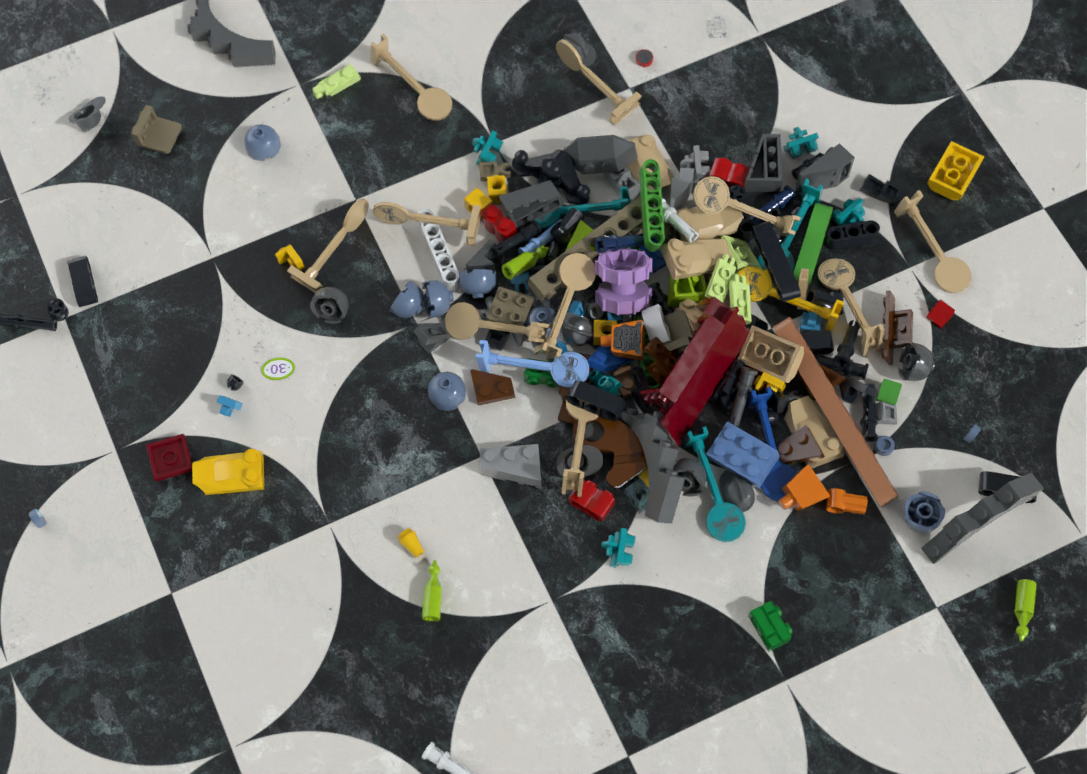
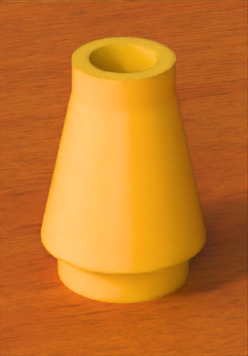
M407 528L397 536L399 543L415 558L425 552L415 530L412 531L411 528Z

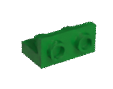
M526 368L524 371V382L530 385L542 384L550 388L560 387L554 381L551 371Z

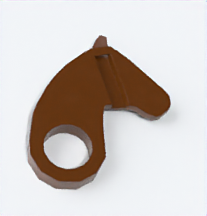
M600 416L595 420L586 422V424L595 423L599 425L604 435L596 442L583 440V445L595 446L600 452L614 454L613 468L606 476V481L611 487L619 488L647 467L642 445L630 427L619 420L610 421ZM576 420L573 426L572 437L574 442L576 440L578 420Z

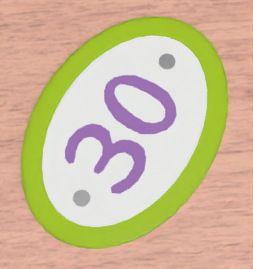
M273 358L263 364L261 373L270 380L285 379L292 375L295 370V364L287 358Z

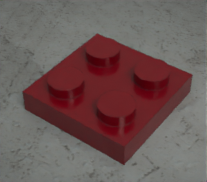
M184 434L146 445L153 477L156 482L192 472V460Z

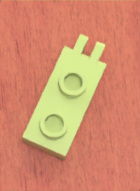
M726 253L722 259L719 258L717 260L704 295L707 298L716 297L722 303H724L729 289V282L732 280L736 270V266H734L735 258L731 257L728 261L729 255Z
M733 274L732 280L729 282L730 308L738 306V315H742L748 325L752 322L749 283H746L744 275Z

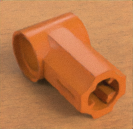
M837 488L828 490L830 495L827 498L826 505L828 512L866 513L867 496L848 494L844 490Z

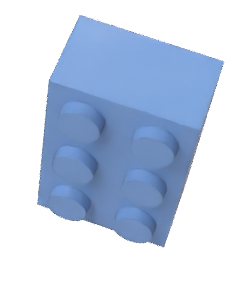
M728 421L706 453L709 460L741 479L748 481L758 489L780 457L776 449Z

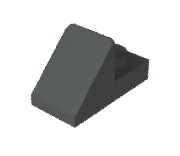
M491 239L466 264L468 274L475 269L495 271V264L491 260L495 257L493 254L497 252L492 253L491 247L495 246L496 243Z
M440 323L417 326L413 331L418 337L419 344L427 353H431L451 338V335Z

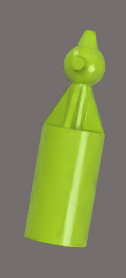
M541 246L533 253L524 252L502 265L504 276L512 280L534 267L538 258L542 259L547 255L549 247Z
M433 560L432 565L428 568L431 576L426 586H424L422 619L425 621H439L441 616L442 586L437 577L440 573V567L437 561Z
M1026 579L1018 580L1015 615L1019 622L1016 633L1020 641H1023L1029 633L1027 624L1034 615L1037 583Z

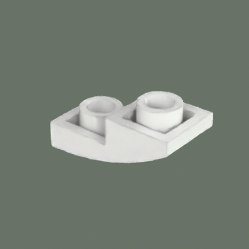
M656 304L641 311L650 341L654 337H658L664 345L671 342L669 327L664 322L662 307Z

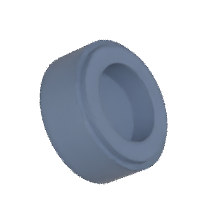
M975 424L963 439L967 443H971L981 431V428Z
M889 436L878 437L874 444L876 453L881 456L890 455L895 448V443Z
M34 508L29 512V517L38 528H42L47 524L39 510Z

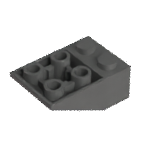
M840 143L835 147H830L825 155L821 158L817 157L812 162V165L808 168L804 167L799 172L795 190L796 195L802 194L806 178L810 180L809 185L817 189L820 184L823 185V189L837 187L849 177L855 157Z

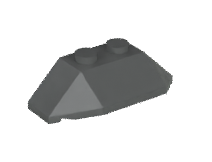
M615 135L577 137L568 146L564 147V151L569 153L574 160V169L582 175L619 172L638 158L635 142H629Z

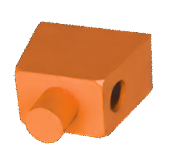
M808 464L782 487L785 496L778 501L784 510L793 505L796 511H800L828 498L830 495Z

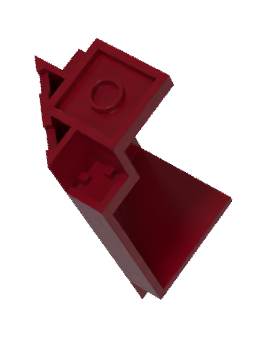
M716 297L700 300L696 305L703 312L697 321L701 326L659 389L644 390L639 393L646 404L654 405L658 408V412L665 414L660 424L677 446L680 445L725 372L739 353L750 331L749 328L745 327L746 322L743 316L738 315V306L729 308Z

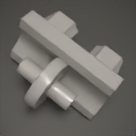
M694 145V152L685 156V159L680 162V167L693 168V183H698L700 178L709 177L711 171L710 166H701V163H708L709 152L699 150V146Z

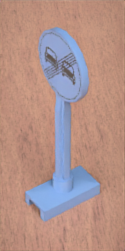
M480 340L479 344L482 354L476 353V360L480 371L487 373L490 371L491 364L551 371L554 381L559 386L571 388L576 380L584 382L589 375V364L586 358L576 352H565L550 363L491 353L488 341Z

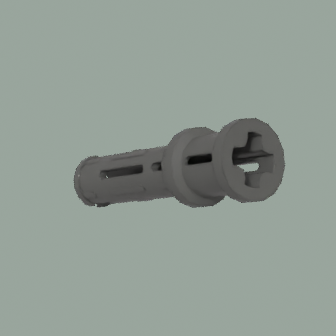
M741 367V377L739 382L736 383L738 390L728 420L729 423H733L735 426L740 425L748 394L753 390V380L755 375L758 374V371L748 367Z

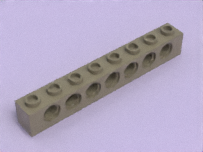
M641 195L529 278L527 285L540 301H543L545 298L551 299L557 293V289L560 287L564 289L566 287L559 276V266L565 257L573 253L585 254L595 265V261H598L599 252L591 250L590 246H595L597 237H604L605 235H617L619 237L630 234L636 235L641 230L643 225ZM648 203L650 207L655 208L652 203ZM632 215H637L639 220L634 219ZM618 225L624 226L626 230H621ZM547 278H553L555 283H549Z

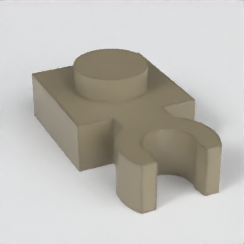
M497 161L479 162L480 182L487 181V177L493 175H505V178L511 177L510 171H504L505 169H510V163L508 162L502 163L497 166Z

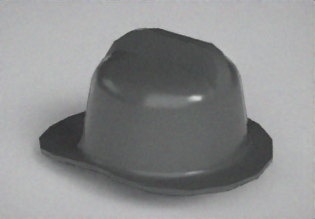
M576 33L563 36V40L569 42L577 50L583 65L587 67L595 62L596 51L590 44L584 41L582 36Z
M100 96L89 101L69 117V122L76 123L83 132L96 127L101 120L100 109L106 102L105 97Z
M567 312L557 339L574 346L585 345L594 335L593 325L589 319ZM556 316L554 317L553 321L551 322V325H553Z
M583 445L579 470L584 472L585 477L598 472L602 467L603 456L595 446ZM574 447L563 451L557 458V470L562 476L564 475V469H570L572 466Z
M728 470L724 471L719 479L724 502L736 505L742 512L748 511L755 501L752 485Z

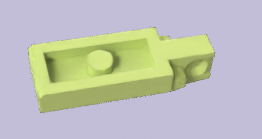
M350 64L321 80L317 86L312 88L313 94L317 99L324 95L333 96L360 81V75Z

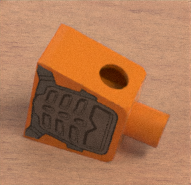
M643 320L613 325L611 335H601V347H611V352L616 357L644 360L645 324Z

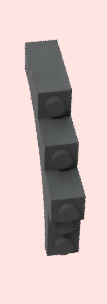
M196 0L198 9H195V16L190 18V24H188V33L192 35L193 41L208 40V46L212 47L213 53H228L229 60H232L234 67L276 65V50L273 40L251 39L230 31L215 18L210 10L209 0Z
M627 408V411H622L619 418L627 423L635 432L644 450L648 466L649 496L645 516L658 523L672 524L685 478L677 475L678 471L673 470L678 449L671 446L672 443L667 441L668 434L660 424L665 414L654 411L653 414H638V410Z
M1032 473L1007 482L995 494L981 499L969 511L955 516L921 549L933 564L939 562L982 528L1012 509L1033 499L1044 489Z

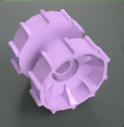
M630 247L620 248L616 252L609 250L605 253H599L598 261H595V274L599 275L603 283H599L598 290L595 291V304H599L602 311H608L617 315L636 314L647 309L652 297V288H649L644 280H648L649 272H652V258H649L645 251L641 252L630 249Z

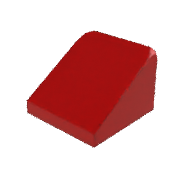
M939 300L926 318L939 328H942L952 318L955 310L943 300Z

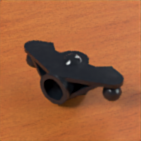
M518 150L515 153L512 167L521 177L534 176L538 179V184L551 180L557 191L565 194L567 203L576 205L588 204L590 188L587 185H581L574 169V160L569 153L563 150H555L553 153L528 158V154L524 150Z

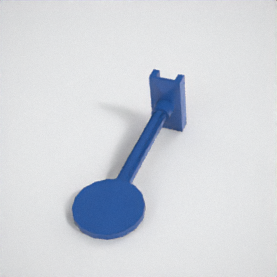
M766 387L763 394H756L755 390H751L746 400L747 406L756 407V411L759 412L766 444L776 449L767 413V402L772 395L771 387ZM778 459L761 485L764 494L770 500L779 502L778 500L785 496L782 487L797 474V471L789 465L781 464Z

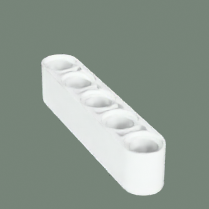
M423 208L418 212L420 214L434 215L433 211L429 208ZM419 222V227L442 282L449 291L458 290L460 287L459 272L439 225Z

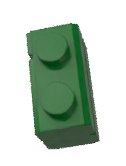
M771 601L750 611L748 615L768 652L788 643L792 638L791 627L787 622H783L780 617L782 616L780 608L777 605L774 606Z

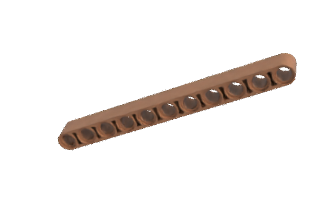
M788 317L775 325L773 329L777 336L804 347V356L798 371L878 504L883 507L897 499L899 496L793 320Z

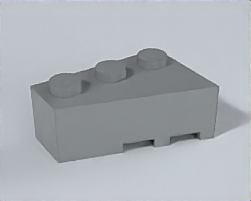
M538 444L480 448V465L483 476L504 481H515L518 484H528L542 489Z

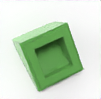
M883 379L876 401L896 405L902 384Z

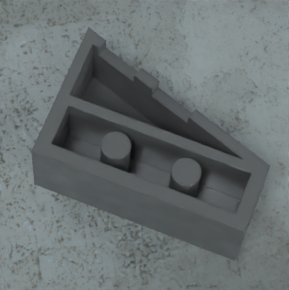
M762 134L745 181L744 189L746 192H780L782 185L781 134Z
M551 180L499 196L505 214L514 222L516 231L520 227L529 225L530 221H536L564 205L561 195Z

